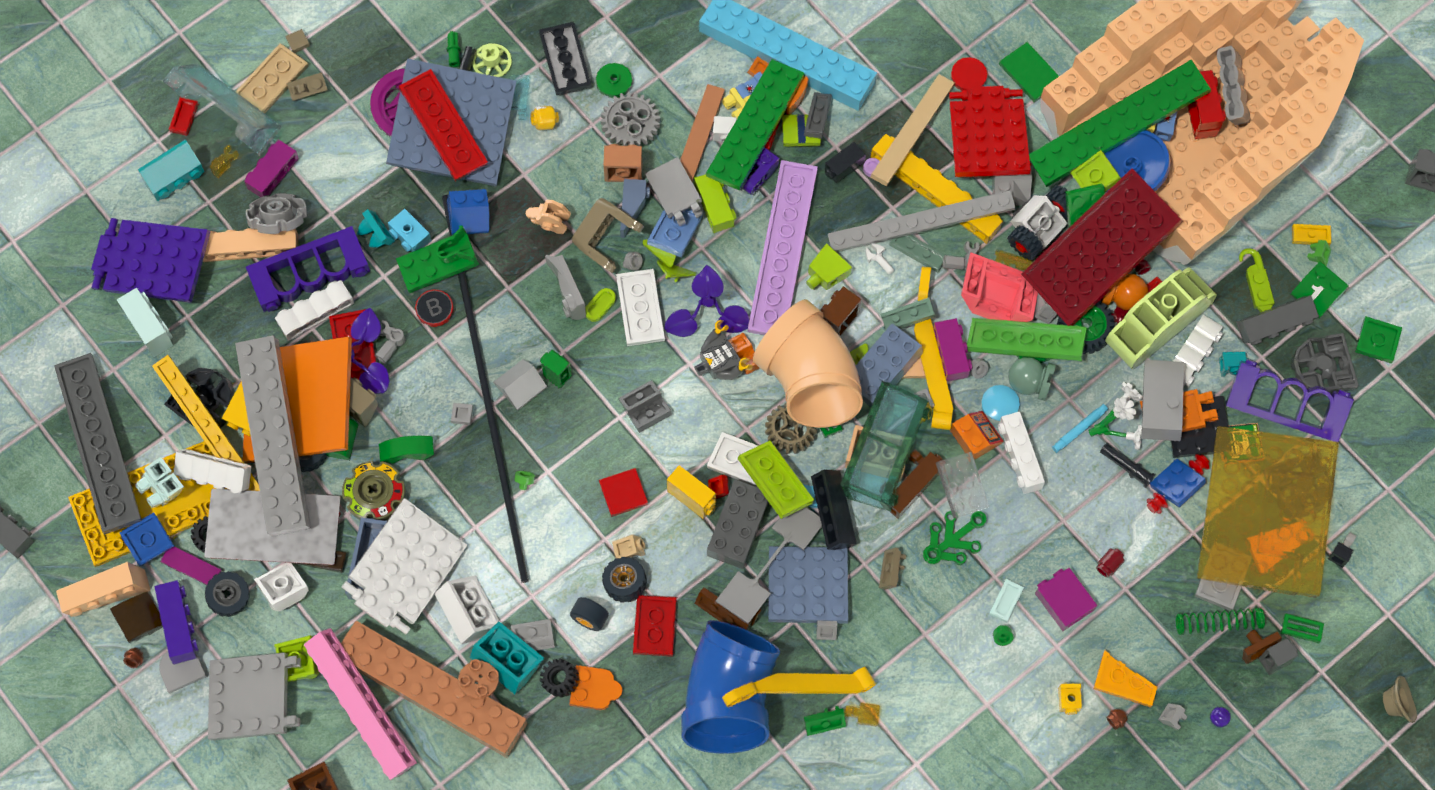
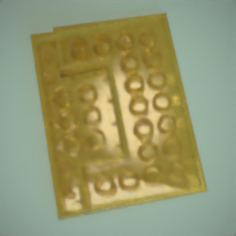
M1218 426L1197 579L1294 596L1296 594L1314 598L1320 596L1339 442Z

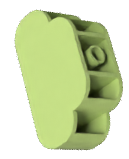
M1190 267L1183 271L1177 270L1138 301L1129 310L1124 319L1112 329L1105 342L1131 369H1134L1198 318L1213 303L1217 294Z

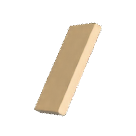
M280 43L232 96L259 117H262L288 89L287 83L295 81L309 66L308 62Z

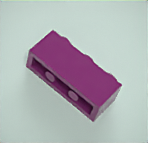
M278 139L275 144L269 147L268 153L264 158L259 159L255 169L246 175L244 182L247 189L259 197L269 196L298 161L299 157L296 150Z
M957 318L934 322L933 329L946 381L968 378L972 370V364L970 359L966 357L968 350L966 342H963L961 337L963 335L962 325H958Z

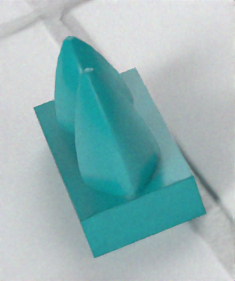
M367 209L362 213L365 218L358 227L357 235H365L374 231L370 238V247H380L384 244L390 246L395 242L376 212Z

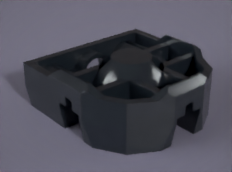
M197 368L187 373L185 376L186 380L190 385L194 383L198 386L195 393L218 426L222 428L227 421L214 411L220 403L228 407L235 394L232 382L218 371L212 369ZM218 377H221L222 380L215 388L213 384ZM171 394L164 405L193 426Z

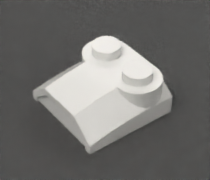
M284 563L254 579L269 602L270 608L274 611H282L297 603L309 591L306 583L292 563Z

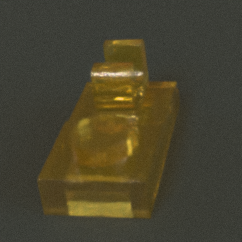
M996 249V262L1003 260L1005 265L1009 266L1012 263L1015 264V268L1024 271L1032 264V260Z

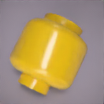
M537 106L531 112V124L537 130H551L559 122V114L555 112L552 106Z

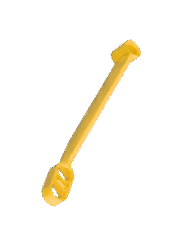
M922 266L918 301L928 298L931 267ZM928 319L916 323L914 333L916 341L922 345L923 354L920 357L929 394L934 403L931 428L950 430L953 405L932 321Z
M862 667L852 674L776 673L759 681L750 682L725 694L722 699L727 707H731L751 698L757 693L858 694L868 691L876 685V682L866 667Z

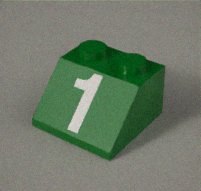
M1320 261L1297 285L1291 295L1295 299L1303 296H1312L1319 316L1317 318L1320 319L1345 293L1349 285Z

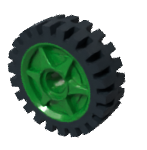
M1101 300L1073 325L1083 327L1081 323H1087L1090 326L1086 328L1083 354L1087 352L1092 354L1094 351L1098 352L1101 348H1104L1107 345L1105 340L1108 334L1115 327L1114 316L1111 315L1110 308L1107 309L1105 303L1100 304ZM1060 316L1058 317L1057 325H1067Z

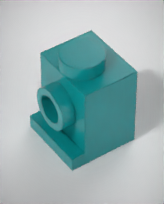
M1223 352L1219 358L1221 377H1225L1227 373L1235 375L1240 361L1249 359L1246 358V352Z

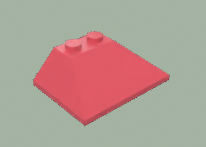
M972 252L969 254L961 296L973 314L995 320L1032 321L1038 292L1021 275L1023 271Z

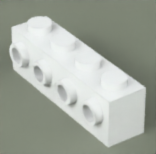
M1016 412L1002 416L998 429L1005 440V450L1007 453L1009 452L1011 467L1016 472L1019 488L1022 489L1023 494L1041 490L1045 481L1021 413Z

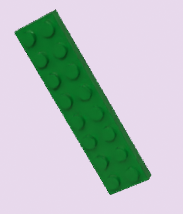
M771 59L709 166L706 177L740 191L801 84L805 72Z

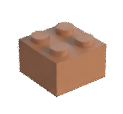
M617 144L604 145L603 167L605 182H624V179L642 180V146L634 144L628 146H619Z

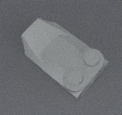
M546 255V264L559 280L560 292L563 298L561 301L566 318L570 317L571 320L585 318V303L563 255L557 257Z

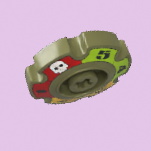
M373 461L363 462L352 469L353 476L351 478H345L342 487L344 502H350L347 508L359 520L361 518L388 520L394 513V508L405 498V484L403 481H398L401 477L400 473L392 465L383 461L377 466L374 465Z

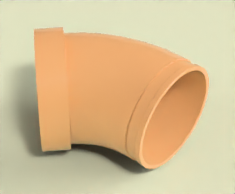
M807 299L797 302L764 335L756 348L753 362L767 375H774L781 383L785 392L787 412L794 421L816 428L843 424L854 418L860 412L863 405L861 384L856 365L841 337L823 319V312Z

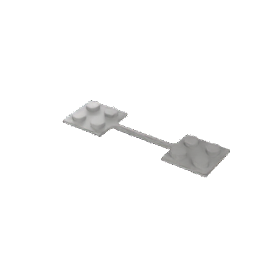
M805 507L783 519L779 517L772 527L773 530L784 537V541L755 579H749L738 571L715 602L748 624L771 594L758 584V580L787 543H794L802 550L807 547L822 527L820 516Z

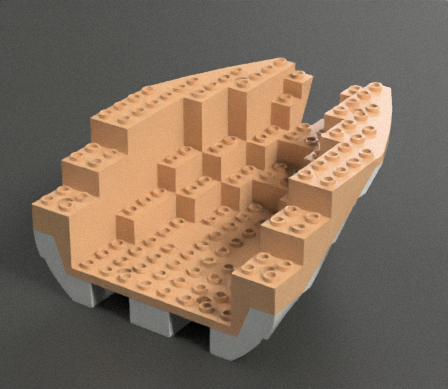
M1140 0L1110 22L1103 37L1075 56L1073 66L1044 87L1040 101L1041 112L1044 114L1053 139H1056L1191 59L1199 71L1213 70V75L1218 80L1217 92L1221 94L1222 98L1221 109L1225 111L1227 102L1222 93L1224 84L1220 79L1221 66L1217 60V51L1228 46H1232L1238 51L1242 60L1240 69L1244 74L1243 87L1247 93L1246 105L1250 111L1249 122L1234 125L1226 116L1222 128L1216 137L1195 139L1188 107L1185 106L1177 111L1174 133L1170 142L1162 140L1169 152L1170 170L1164 183L1155 192L1183 222L1153 251L1163 258L1186 265L1228 233L1247 212L1257 205L1278 183L1294 171L1319 147L1338 111L1364 39L1352 27L1347 29L1335 17L1322 27L1317 36L1320 28L1308 16L1293 26L1288 18L1302 0Z

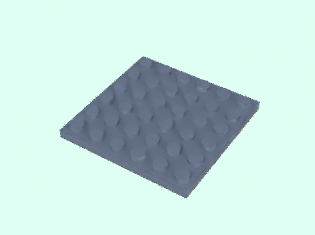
M407 58L402 84L431 69L488 161L487 165L461 179L496 186L516 81ZM400 92L386 164L452 177Z

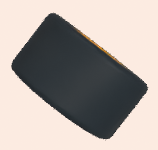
M580 597L570 611V617L581 626L598 632L604 626L609 613L597 602Z

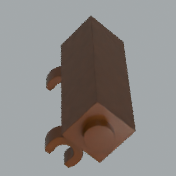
M914 450L910 454L909 460L918 466L894 491L885 482L879 487V493L887 497L884 502V508L897 519L902 516L944 470V460L938 454L934 455L930 451L924 458L917 450Z

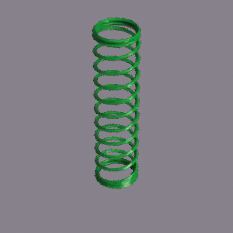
M1254 608L1252 612L1249 609H1246L1245 612L1239 609L1237 613L1231 610L1229 615L1225 610L1222 611L1221 615L1218 611H1215L1213 615L1208 611L1205 616L1202 612L1198 616L1191 613L1190 617L1186 613L1183 615L1177 614L1176 629L1179 635L1184 634L1183 618L1186 615L1189 622V633L1192 634L1191 617L1194 615L1197 633L1199 634L1200 627L1198 621L1199 615L1202 614L1205 633H1207L1206 619L1209 613L1212 618V630L1215 633L1214 617L1218 613L1220 630L1223 632L1222 616L1225 612L1228 618V630L1231 631L1230 614L1233 612L1236 617V630L1238 631V613L1241 611L1244 629L1247 630L1246 612L1249 611L1251 614V626L1254 630L1253 614L1255 610L1257 626L1259 629H1263L1265 627V615L1262 608Z

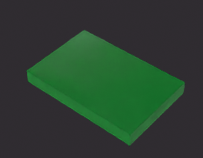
M1028 42L999 61V65L1034 103L1041 98L1044 87L1059 77Z

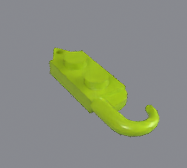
M1246 248L1240 252L1239 261H1243L1245 254H1250L1254 258L1255 265L1247 269L1246 278L1254 309L1263 312L1271 309L1275 304L1261 255L1255 249Z

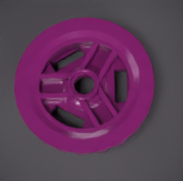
M405 68L394 70L383 76L377 82L371 94L370 109L373 120L378 125V128L383 130L389 137L392 136L400 92L390 104L386 100L392 92L399 90V85L403 82Z

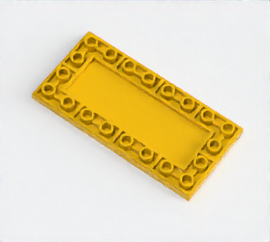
M205 441L186 448L187 450L214 456ZM176 453L162 458L172 470L171 474L174 473ZM149 464L128 472L141 519L154 512L169 537L193 527L194 523L198 524V519L202 521L204 516L209 517L211 490L216 489L213 485L209 483L206 485L197 484L196 480H182L179 476L175 475L184 486L181 493L166 505L162 506L161 504L151 508L147 498L153 495L152 491L148 489L141 494L136 488V483L142 479L145 473L144 468ZM90 488L68 497L95 567L131 553L119 533L128 527L105 535L103 534Z

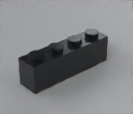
M823 469L812 475L811 480L827 550L848 549L856 545L857 541L841 472Z

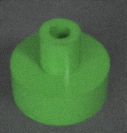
M517 471L514 480L520 484L519 489L527 490V485L534 483L535 475L528 471Z

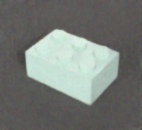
M135 288L117 299L125 315L153 357L173 346L170 340L173 337L169 329L161 320L144 292L140 294L138 289Z

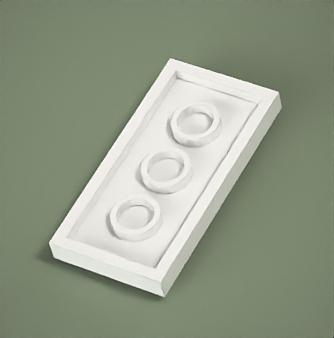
M649 269L616 274L627 346L665 341L654 270Z

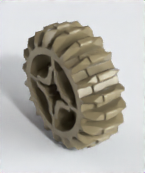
M786 403L784 408L780 405L777 406L778 411L773 409L771 411L772 415L767 416L769 421L765 423L767 428L765 435H769L767 440L773 441L775 447L779 445V452L783 448L786 449V454H789V451L792 449L793 453L796 454L797 448L803 452L804 446L809 447V441H814L815 437L813 435L816 434L817 430L814 427L806 426V433L799 438L798 431L804 425L790 418ZM782 418L783 426L780 427V430L776 431L775 425ZM787 427H794V431H791L790 429L788 430ZM789 437L792 441L785 440L783 438Z

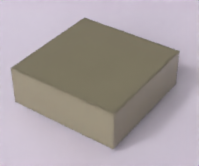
M302 29L285 36L293 53L310 46Z

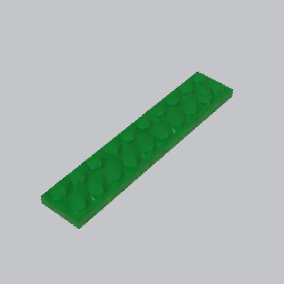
M1191 59L1030 153L1029 159L1045 186L1048 187L1069 175L1070 172L1100 150L1105 154L1211 92V88Z

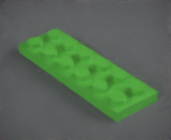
M972 318L967 350L969 352L1082 361L1086 327Z

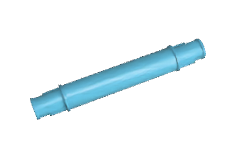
M1102 404L1096 410H1093L1092 413L1060 438L1052 446V449L1058 453V451L1067 447L1069 443L1108 411L1106 405Z

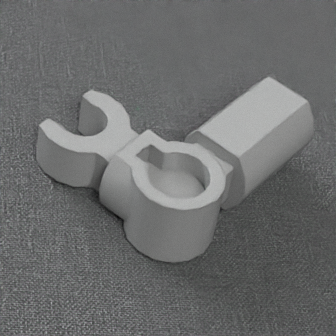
M969 241L964 244V250L967 253L965 259L964 257L944 255L943 268L957 270L964 268L966 271L969 254L971 252L976 254L979 250V242L974 244V249L969 247Z
M382 320L381 323L385 329L381 330L379 336H386L388 340L375 354V357L385 364L397 350V346H402L405 343V336L401 329L390 327L387 321Z

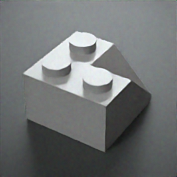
M1031 170L1028 175L992 176V194L1011 190L1015 206H1022L1031 199Z

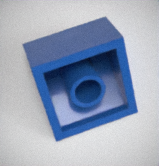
M486 189L449 191L447 206L451 234L454 235L461 225L465 228L467 234L489 233V204Z

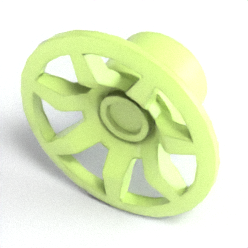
M486 44L476 50L477 52L472 62L476 73L483 74L478 69L483 68L485 65L487 66L486 75L490 74L493 67L499 74L491 76L501 77L509 71L512 63L511 55L502 45ZM505 52L508 60L502 59L500 56ZM476 57L482 59V62L476 65ZM499 63L508 64L504 71L500 69Z

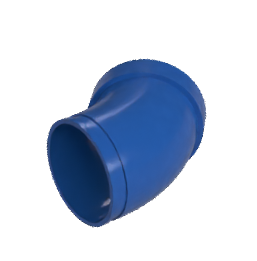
M708 621L694 656L687 687L686 709L681 715V737L684 743L696 750L718 754L745 752L764 744L769 738V714L765 709L767 693H757L751 698L731 707L726 706L722 697L733 689L771 676L776 660L781 653L779 648L761 636L738 626L721 621Z

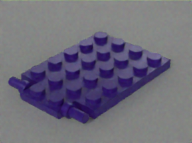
M111 218L108 229L105 230L104 235H101L91 268L94 271V280L91 288L99 290L101 280L107 274L103 286L105 292L127 294L137 288L140 294L144 292L150 298L192 303L211 232L207 229L122 219L119 233L116 237L117 232L115 230L118 219Z

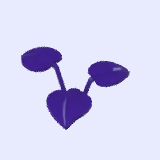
M706 265L695 276L691 285L695 295L701 297L694 314L691 316L687 309H679L668 317L664 326L666 332L675 336H691L697 329V322L694 318L697 316L701 305L705 307L715 305L719 315H721L718 320H724L721 323V329L728 325L729 328L725 331L728 333L745 331L748 329L750 319L746 310L738 305L728 306L725 308L724 313L721 311L716 297L723 293V281L714 269Z
M371 308L363 311L351 327V336L359 340L352 343V347L362 344L363 341L373 342L381 333V323ZM352 349L351 362L365 371L359 378L362 387L366 391L370 389L375 394L385 393L390 383L386 367L377 362H373L369 368L365 367L354 359L355 353Z

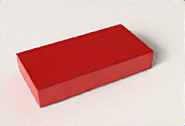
M179 98L169 127L171 133L188 136L198 107V101Z

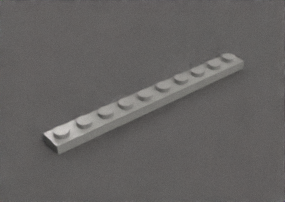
M1011 190L828 233L831 248L835 252L1012 211L1015 210Z

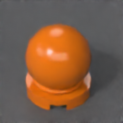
M1128 273L1101 299V302L1109 305L1113 301L1122 310H1130L1149 293L1148 285L1138 275Z

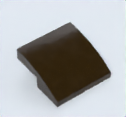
M148 592L134 596L110 608L129 643L147 633L151 635L163 628L160 612Z

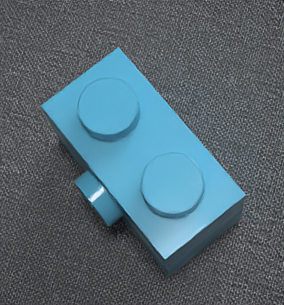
M406 209L402 210L388 222L390 235L394 239L398 238L402 242V247L407 252L421 249L431 242L430 233Z

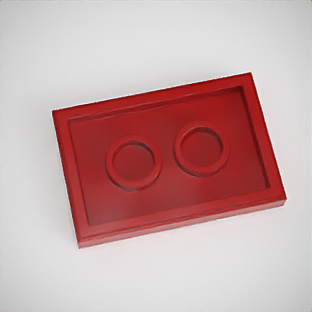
M645 595L638 597L633 644L634 655L673 657L676 597Z

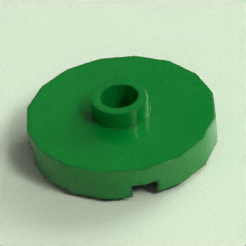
M609 63L601 67L597 72L596 85L601 94H605L609 98L614 96L619 98L620 93L626 95L631 88L632 76L629 69L624 65Z

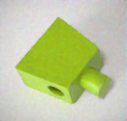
M826 244L809 265L808 273L811 277L806 281V284L812 290L819 284L828 290L849 277L852 267Z

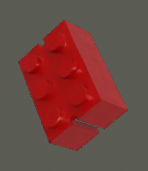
M1213 70L1199 71L1211 88V92L1187 105L1194 138L1216 137L1226 119L1225 111L1221 109L1220 105L1222 103L1221 94L1217 92L1216 88L1218 80L1213 75Z

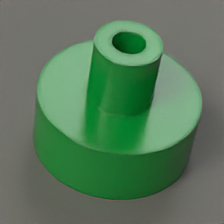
M1000 625L994 629L993 639L997 645L1006 646L1013 641L1014 637L1010 627Z

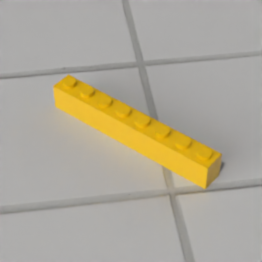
M885 134L872 148L871 158H876L880 161L895 138ZM912 151L909 152L894 174L937 207L973 199L968 192L959 189L952 180H947L940 171L928 166L924 159L916 157ZM995 214L959 224L988 244L1001 229L1003 221L999 215Z

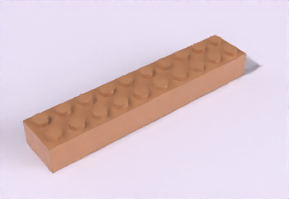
M358 621L354 622L341 642V645L359 673L505 758L509 756L528 725L526 718L489 697L484 699L467 697L461 691L457 678Z

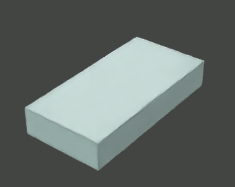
M1006 579L989 615L1007 623L1024 587Z

